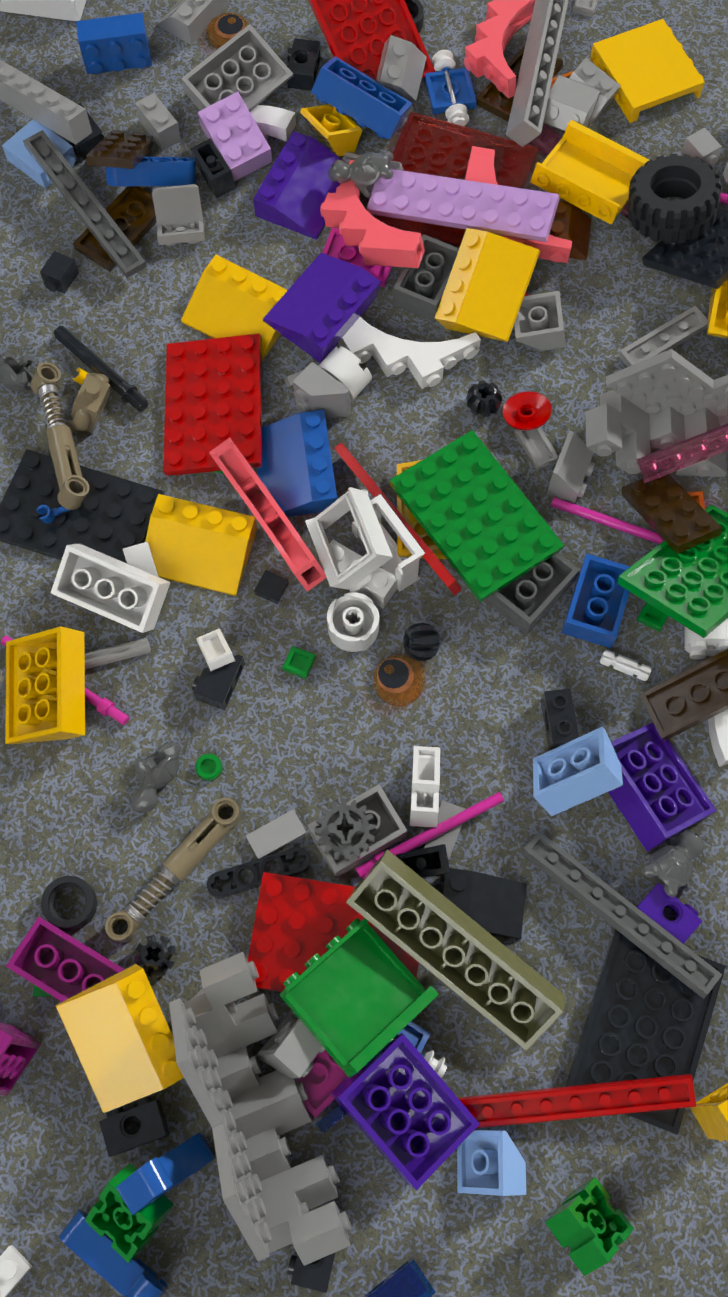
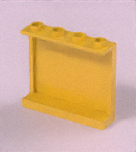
M664 19L601 40L592 45L590 61L621 85L614 99L629 123L637 121L642 110L692 92L696 98L701 96L705 84L704 78L699 74L692 59L687 56L682 44L677 41L672 29L668 27Z
M571 120L567 124L564 136L543 163L537 162L530 183L550 193L559 194V198L612 225L628 203L629 186L632 176L649 159Z

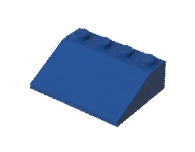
M324 410L298 413L262 427V467H257L258 476L287 517L321 513L337 500Z

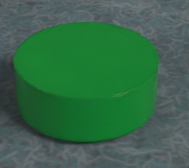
M204 754L196 761L195 770L202 780L214 781L221 775L223 766L221 760L216 755Z

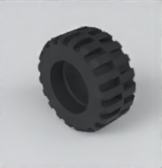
M670 154L667 157L662 155L658 156L654 161L652 159L647 161L644 166H641L635 172L630 181L628 217L632 226L637 231L640 230L639 233L645 238L649 236L652 241L658 242L660 240L664 241V244H671V242L684 243L687 239L691 241L699 237V234L703 235L713 226L718 216L722 187L718 173L715 169L713 170L709 163H703L701 158H691L687 154H683V156ZM680 197L684 198V200L672 201L663 198Z

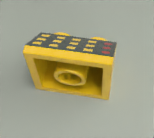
M331 104L301 108L300 113L309 128L335 155L342 157L345 156L346 152L355 153L362 129L348 115L340 114L336 111V107Z

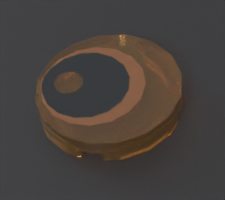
M225 13L216 16L211 20L207 28L210 44L218 50L248 26V21L235 13Z
M390 656L381 661L375 669L373 677L374 690L388 705L396 707L408 706L423 693L425 685L424 671L417 661L408 656Z

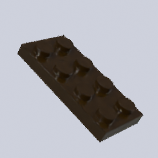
M525 45L507 64L516 75V85ZM556 58L553 78L563 68V60ZM490 82L476 98V105L509 122L514 96L508 99Z
M112 130L86 155L87 165L134 169L153 147V136H146L144 132H134L133 135L124 134V131Z
M127 186L105 209L133 246L157 223L152 194L139 186ZM88 228L73 242L75 250L107 271L111 272L116 266Z
M665 469L622 487L621 495L676 554L721 535L722 527Z
M728 649L639 694L663 741L728 710Z

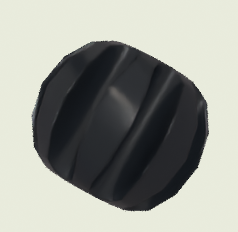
M479 381L478 384H473L468 390L466 396L467 407L471 408V413L474 415L482 414L483 417H489L490 413L495 414L501 407V391L498 390V386L493 382Z
M417 623L407 628L403 637V646L406 654L411 659L426 661L432 659L438 653L440 640L438 632L433 626L428 623Z
M155 934L147 936L148 943L143 946L139 942L135 950L141 951V954L138 957H134V960L138 966L144 964L143 969L146 976L149 977L151 972L155 970L157 978L165 975L163 972L164 966L172 969L175 962L170 961L169 957L177 953L175 946L166 948L170 942V939L162 935L158 942H156ZM154 950L159 953L160 959L157 962L152 959L151 952Z

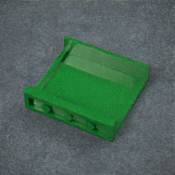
M356 918L346 928L348 931L347 935L342 939L337 935L325 946L328 951L320 957L316 953L304 964L307 970L301 975L297 972L293 973L283 983L286 988L280 994V997L349 1078L358 1073L439 995L432 986L426 990L370 927L369 921L366 918L362 921Z

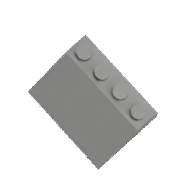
M249 24L181 79L184 93L200 110L239 92L248 110L251 111L292 78L293 73Z

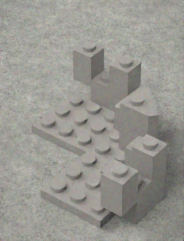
M670 349L606 376V386L612 390L600 395V406L586 411V448L601 457L609 456L612 452L616 451V466L629 474H637L641 470L651 467L650 448L674 449L675 475L726 476V451H728V375L713 380L673 349Z
M241 952L201 969L202 989L205 993L185 1002H182L181 998L169 1002L177 1065L212 1127L224 1203L257 1261L270 1256L269 1253L293 1243L298 1256L305 1266L351 1246L347 1233L352 1230L349 1218L345 1211L340 1213L335 1201L309 1211V1209L338 1197L335 1184L340 1181L334 1165L328 1166L324 1156L321 1155L292 1168L288 1155H291L289 1144L285 1137H281V1134L313 1121L305 1103L309 1096L304 1083H299L297 1078H289L278 1070L260 1077L259 1073L262 1071L256 1056L252 1057L249 1045L278 1033L275 1021L279 1019L274 1003L269 1004L264 994L238 1005L234 1003L235 1000L257 992L255 979L259 978V974L254 962H248L244 953Z

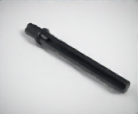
M59 326L54 330L55 338L92 371L108 377L110 386L121 396L122 401L129 402L139 412H143L148 407L147 399L138 392L135 385H130L64 326Z

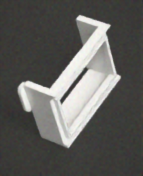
M349 487V491L318 516L305 522L330 587L357 592L370 582V574L393 558L368 497V491ZM351 510L367 554L340 573L324 529H327Z
M380 494L370 501L393 556L381 568L396 577L398 580L397 589L400 592L420 579L418 576L419 560L425 552ZM381 514L410 551L411 557H399L397 555V544L381 524ZM354 521L352 522V532L356 538H360L362 541Z

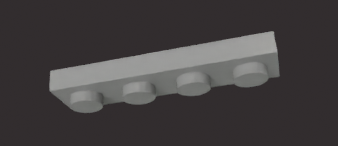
M695 305L621 349L618 356L627 367L673 349L707 329L708 319Z

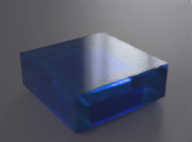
M338 1105L317 1122L316 1125L321 1132L325 1133L344 1118L347 1113Z

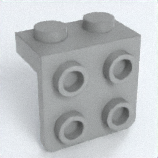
M192 184L154 188L152 190V197L157 220L158 244L174 246L177 243L188 242L196 244L200 241H205L204 221L198 186Z

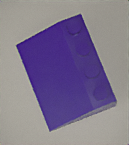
M293 131L253 198L255 216L317 240L325 226L324 217L321 216L320 212L321 204L325 201L327 194L336 193L337 187L341 184L339 182H332L328 178V170L335 161L342 159L314 138Z
M320 253L266 314L263 321L321 363L376 299L381 281L362 267Z
M654 723L611 741L621 764L623 785L608 791V793L647 852L717 811L670 741H663Z
M403 1033L389 1042L358 1073L351 1078L346 1077L330 1093L405 1183L415 1190H418L480 1125Z

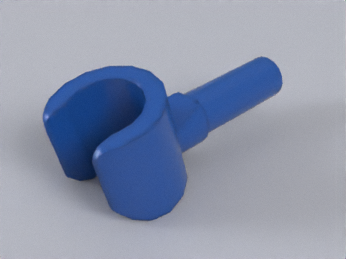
M40 505L36 511L41 515L47 513L39 519L43 523L49 524L54 521L56 515L70 510L64 507L50 509L47 505Z

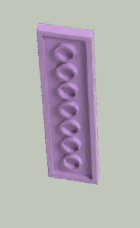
M391 169L393 172L391 179L380 177L375 182L367 206V211L373 215L461 229L469 228L498 235L547 242L559 203V194Z

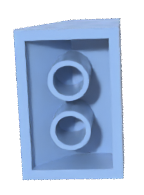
M603 727L533 758V795L551 816L623 785L621 764Z

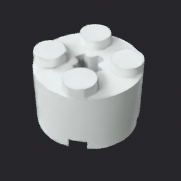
M336 346L319 365L320 368L350 390V402L372 380V375L366 367L363 371L359 366L361 360L341 346L339 349Z
M351 592L344 594L343 597L335 599L331 603L327 612L328 633L331 641L340 649L349 652L367 650L375 642L379 633V612L368 596Z
M728 618L705 638L684 626L685 650L690 653L691 659H704L706 656H715L728 649Z

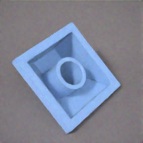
M474 1130L457 1148V1193L497 1196L526 1195V1162L506 1131Z

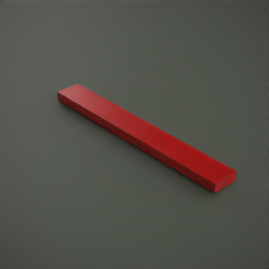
M339 443L334 448L338 455L374 498L380 494L425 552L422 556L454 596L459 593L461 587L343 443Z
M691 1074L458 1098L479 1122L480 1125L477 1128L696 1107Z

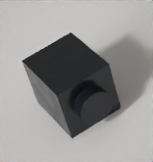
M54 251L41 269L40 274L47 289L65 294L79 274L74 259Z

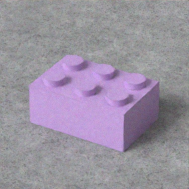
M239 92L198 112L202 130L208 139H212L231 169L234 182L272 162L271 148Z

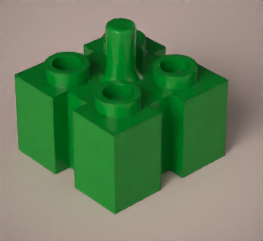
M131 1163L107 1183L99 1196L100 1200L92 1207L84 1220L101 1237L107 1234L113 1240L111 1247L128 1263L150 1242L159 1228L158 1225L165 1219L174 1205L165 1195H162L132 1216L116 1189L120 1183L137 1170Z
M596 1177L573 1190L562 1202V1206L556 1209L545 1221V1224L559 1241L560 1245L564 1248L570 1247L571 1250L568 1255L584 1276L608 1263L618 1251V1245L625 1242L634 1230V1227L619 1208L614 1210L609 1204L608 1200L611 1197Z

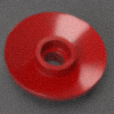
M531 391L513 395L503 406L504 420L508 425L518 430L537 429L543 426L552 414L550 401L544 395Z

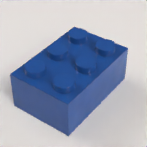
M143 13L76 21L78 42L87 74H100L102 72L152 66Z
M586 553L561 633L611 648L617 638L630 591L617 584L619 575L629 569L630 566Z

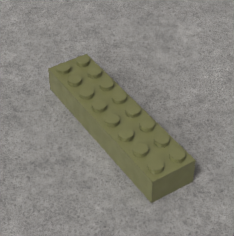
M389 850L385 851L353 889L347 899V904L526 1051L564 1012L566 996Z

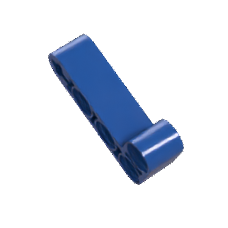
M143 157L134 169L105 167V178L110 186L196 184V159L192 157Z
M199 1132L160 1158L155 1157L120 1183L116 1189L133 1216L201 1170L216 1157Z
M78 1210L59 1235L60 1240L124 1297H162L168 1289L167 1283L163 1279H160V1281L156 1279L158 1275L139 1258L137 1261L133 1258L129 1263L126 1262L111 1247L113 1240L107 1234L101 1237L84 1221L88 1214Z

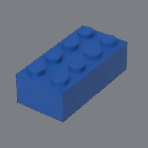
M336 56L321 67L311 91L320 102L331 104L336 107V111L340 114L349 115L360 126L369 127L375 131L378 137L389 140L401 128L413 104Z

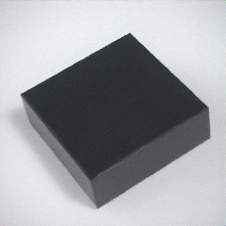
M265 570L254 590V594L278 604L289 582L287 579Z

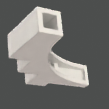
M359 317L338 344L361 360V364L367 362L371 356H374L386 377L393 374L399 375L408 367L421 389L427 386L434 387L439 384L443 379L444 368L446 370L451 369L457 362L465 358H473L479 352L481 339L474 332L459 339L443 342L404 340L378 330Z

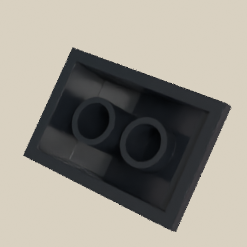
M450 868V873L444 875L442 895L491 935L521 939L527 884L475 871Z

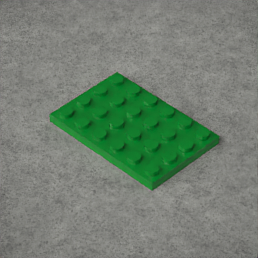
M473 430L390 479V486L479 602L484 601L563 550L564 544Z
M712 504L705 511L722 527L721 535L678 554L663 541L619 575L617 582L623 588L702 638L709 635L728 618V513Z

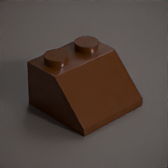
M559 201L549 234L572 241L569 258L587 260L591 219L573 204L567 201Z

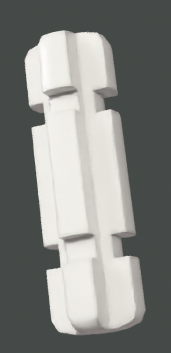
M604 650L600 659L601 664L608 667L612 665L614 666L613 669L631 676L635 674L637 675L636 678L647 681L652 669L645 664L638 665L637 661L620 654L615 656V653L609 650Z

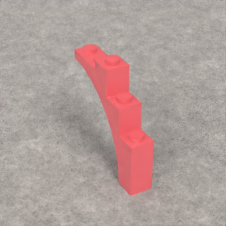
M493 0L487 3L486 21L476 25L475 43L465 47L464 65L466 69L471 71L477 78L485 75L496 86L498 91L502 92L508 99L515 95L516 75L507 65L504 51L514 34L531 20L535 0Z
M472 146L465 180L498 185L494 170L495 150ZM550 234L547 242L499 235L539 249V259L550 260L556 263H568L572 247V241L554 237Z
M352 180L341 183L337 187L336 193L327 194L320 208L326 227L339 228L340 235L343 236L346 246H359V253L362 254L365 265L419 268L425 252L421 233L403 231L388 226L374 218L362 205L360 190Z
M228 438L210 451L211 457L249 507L305 590L308 592L327 577L320 563L231 438Z

